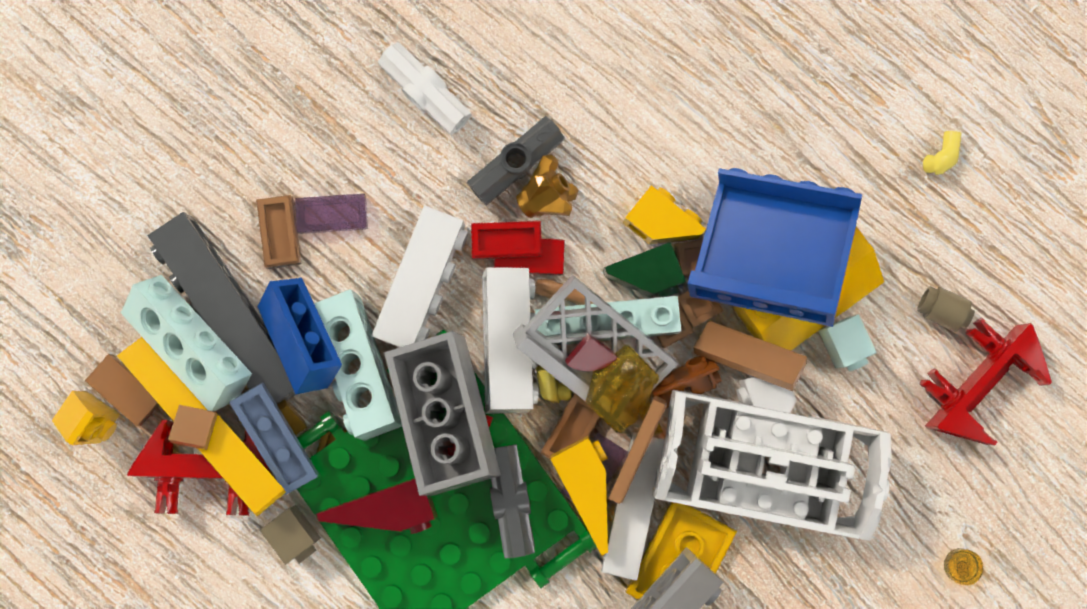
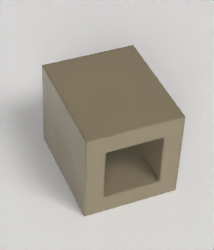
M297 505L289 507L259 530L285 565L294 559L299 564L317 551L313 544L321 539Z

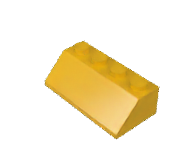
M857 226L835 318L885 282L875 251ZM737 306L732 307L753 337L790 351L825 326Z

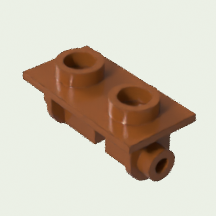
M697 356L691 358L685 365L672 370L651 392L653 394L652 399H654V396L666 400V410L670 405L672 390L684 392V388L689 387L691 393L703 394L716 389V384L722 382L718 373L720 368L714 361L705 357Z

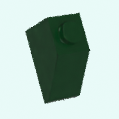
M671 242L611 264L603 269L605 278L648 297L657 294L659 297L675 295L680 292L678 286L686 282Z

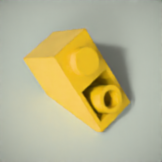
M652 185L623 221L626 227L648 244L697 240L706 230L701 225L702 219L696 213L689 209L683 211L674 204L675 198L667 190L661 187L657 190Z
M72 390L52 419V422L70 445L95 444L104 442L111 437L117 428L115 421L120 413L88 391Z

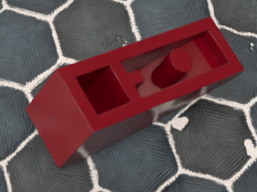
M414 478L317 513L316 516L318 521L399 532L409 528L411 534H415L432 527L430 521L434 520L438 514L431 496H419Z

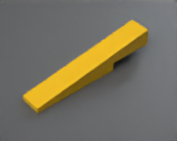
M143 337L117 355L125 367L173 422L179 405L207 410ZM218 415L207 450L197 449L256 516H259L285 494L286 491Z

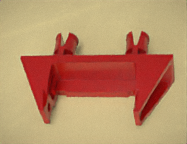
M981 317L973 323L976 328L967 329L965 334L970 336L988 354L987 358L968 379L956 389L934 368L927 373L933 382L928 379L921 380L919 385L924 387L942 404L938 412L925 425L926 428L985 445L995 446L998 442L984 431V428L969 412H972L1010 370L1009 367L1012 364L1022 372L1029 374L1039 386L1050 385L1052 380L1038 336L1031 323L1016 325L1003 338Z
M170 420L161 421L127 473V476L154 478V481H157L154 513L165 514L166 507L167 514H178L180 482H184V478L223 479L202 454H173V443L168 438L174 422ZM245 429L243 443L274 477ZM229 486L226 515H236L237 507L239 506V515L249 516V507Z

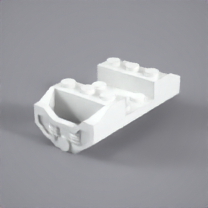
M672 390L667 429L652 495L655 499L870 541L880 521L883 501L887 499L889 493L888 474L892 459L891 434L844 422L813 416L807 417L746 405L737 401ZM703 403L686 492L671 482L677 464V448L681 443L685 408ZM855 437L868 446L869 467L863 498L855 516L837 518L840 501L849 502L851 490L846 488L848 478L853 479L855 466L848 463L852 438ZM765 456L770 457L768 464L781 466L780 473L767 471L766 474H762Z

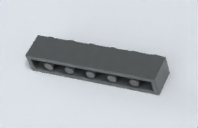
M182 212L147 235L153 243L150 249L155 258L162 265L166 263L173 273L169 278L175 288L180 293L185 292L192 302L189 305L252 373L246 384L248 388L251 389L264 382L276 404H279L284 399L287 401L296 394L265 323L194 217Z

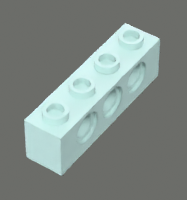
M162 275L133 284L121 314L208 411L214 412L229 405L232 399L242 393L252 373Z
M349 289L314 303L342 363L340 370L335 376L336 381L332 382V387L337 399L340 402L343 401L347 413L343 415V421L350 435L353 434L355 438L365 441L402 427L398 406L375 338L371 336L373 332L361 296ZM349 326V336L344 341L339 342V331L343 327ZM359 358L361 362L359 370L350 375L348 371L350 362ZM365 391H370L372 395L371 402L368 406L361 408L359 405L361 394Z
M678 296L607 302L648 337L674 335L681 332ZM585 305L565 306V310L585 308ZM535 309V313L537 314L541 309ZM607 314L591 315V331L611 329L610 316ZM585 316L565 318L566 334L586 332ZM560 318L545 320L537 330L545 336L561 335ZM617 323V329L623 328ZM633 335L619 336L617 337V340L632 339L635 337ZM609 337V338H599V339H597V340H599V341H610V340H611V337ZM582 340L566 342V345L579 344Z

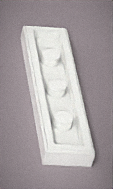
M632 432L627 456L638 434L636 432ZM652 437L623 503H616L608 538V553L604 556L601 569L603 573L637 581L655 500L652 492L664 439Z

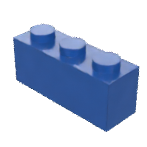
M294 278L270 281L257 307L295 394L327 389L340 370L342 363L303 279Z

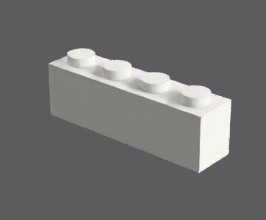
M423 206L371 335L372 337L398 347L428 338L430 329L425 326L430 314L436 316L440 308L443 296L438 295L443 282H450L456 266L451 261L456 250L462 251L468 237V231L464 230V220L431 207Z
M487 267L482 275L485 414L528 413L533 410V404H537L539 398L537 382L533 383L532 369H536L537 363L516 347L513 333L521 324L526 326L535 316V313H530V300H533L535 296L534 279H529V268Z

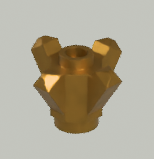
M544 155L541 158L528 184L516 196L520 209L529 218H533L536 215L541 217L544 214L570 216L572 203L570 201L576 200L578 188L572 183L568 184L566 178L561 173L556 174L555 170L559 164L553 155Z

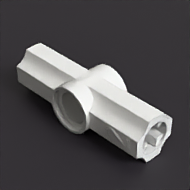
M399 42L390 45L382 53V56L377 61L379 66L402 87L403 93L422 112L426 111L451 136L466 125L472 116L471 112L447 90V85L434 70L427 65L424 67Z

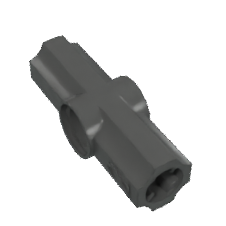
M545 116L515 142L505 145L501 154L469 179L467 185L479 200L487 206L518 179L526 177L530 169L540 162L544 155H548L565 141V137L557 125ZM519 154L526 161L520 168H512L506 163L509 156Z
M517 444L496 447L494 450L501 476L491 478L492 487H490L494 517L499 523L504 558L526 556L535 553V544L529 520L531 509L526 481L523 482Z

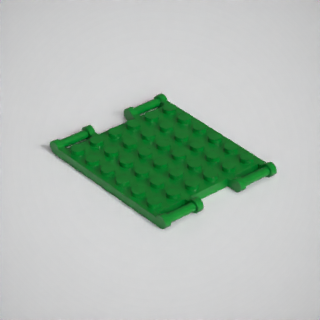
M443 329L436 336L447 332ZM474 371L485 412V385ZM434 373L435 378L430 380L431 385L436 383L437 373ZM443 408L444 413H439L440 420L445 419L447 414L446 408ZM329 410L320 417L321 421L297 437L304 449L328 432H331L336 439L310 458L319 473L318 477L297 488L315 516L323 510L415 478L403 427L364 441L355 438L353 434L350 435L348 431L345 433L341 423ZM504 413L485 415L493 417L489 431L494 448L517 444L523 482L526 481L531 509L529 520L533 532L535 553L515 558H504L498 520H495L491 500V479L431 496L438 516L430 521L432 527L415 534H411L409 528L399 532L319 521L379 609H470V605L524 566L542 589L550 583L549 578L586 551L591 553L597 548L586 527ZM574 530L580 539L540 567L535 558Z

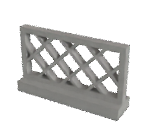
M574 275L564 283L526 326L521 324L513 333L516 347L622 430L632 421L630 414L678 364L676 359ZM574 289H577L584 295L585 308L565 310L564 299ZM590 301L593 302L597 307H591ZM607 314L610 316L611 329L591 331V315ZM585 316L586 332L566 334L565 318ZM560 318L561 335L545 336L537 330L545 320ZM617 323L623 328L617 329ZM588 333L596 339L611 337L612 351L618 357L612 363V376L596 377L593 371H579L569 367L565 362V359L569 356L567 354L566 342L580 341ZM633 335L636 338L637 350L618 352L617 337ZM561 342V348L558 347L555 343ZM643 344L649 349L643 350ZM658 356L664 361L656 371L643 373L644 357ZM637 358V373L618 375V360ZM637 381V391L628 401L619 395L618 383ZM608 384H613V389Z

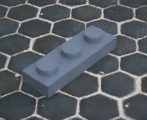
M264 382L229 402L277 482L286 491L285 495L318 477L319 473Z

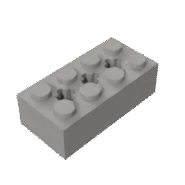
M450 331L384 352L419 496H434L501 476L465 337ZM434 373H437V381L434 385H431L430 380L434 379ZM443 408H446L447 414L445 419L440 420L439 413H444ZM452 443L456 445V451L453 456L448 454V448L453 447Z

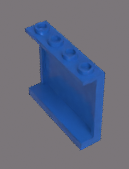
M719 168V184L695 271L691 270L688 280L690 297L833 327L859 216L862 194L855 193L853 190L845 187L832 189L818 186L811 181L793 182L783 180L781 177L772 174L760 176L748 174V172L739 168H731L729 170Z

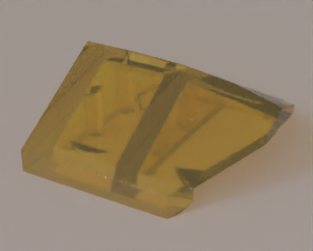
M624 345L616 352L618 358L612 364L593 372L585 401L616 433H623L626 430L625 428L638 420L648 405L654 384H657L659 380V375L629 345Z

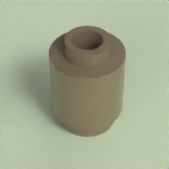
M929 286L917 307V311L923 313L925 319L954 332H957L961 327L966 329L975 313V310L971 309L972 301L942 287L935 289Z

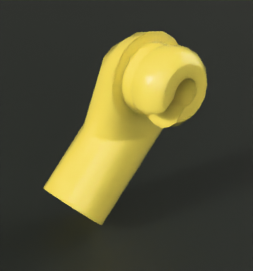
M958 131L944 132L942 150L936 155L928 154L923 159V170L926 173L942 175L956 165L959 159L962 133Z
M540 365L536 367L539 391L543 399L553 403H560L561 400L569 401L572 398V390L563 383H559L558 380H555V377Z

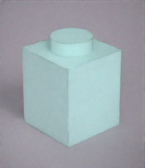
M859 314L833 324V327L827 326L818 331L835 368L847 367L849 372L869 364L867 357L877 353Z

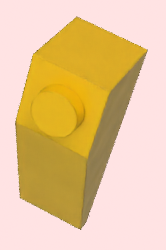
M586 436L552 454L550 459L601 556L608 553L606 470L602 462L608 458L599 441L597 440L592 443L589 437Z

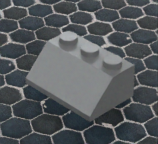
M686 547L631 609H700L704 604L707 606L711 605L718 598L722 591L719 587L724 582Z

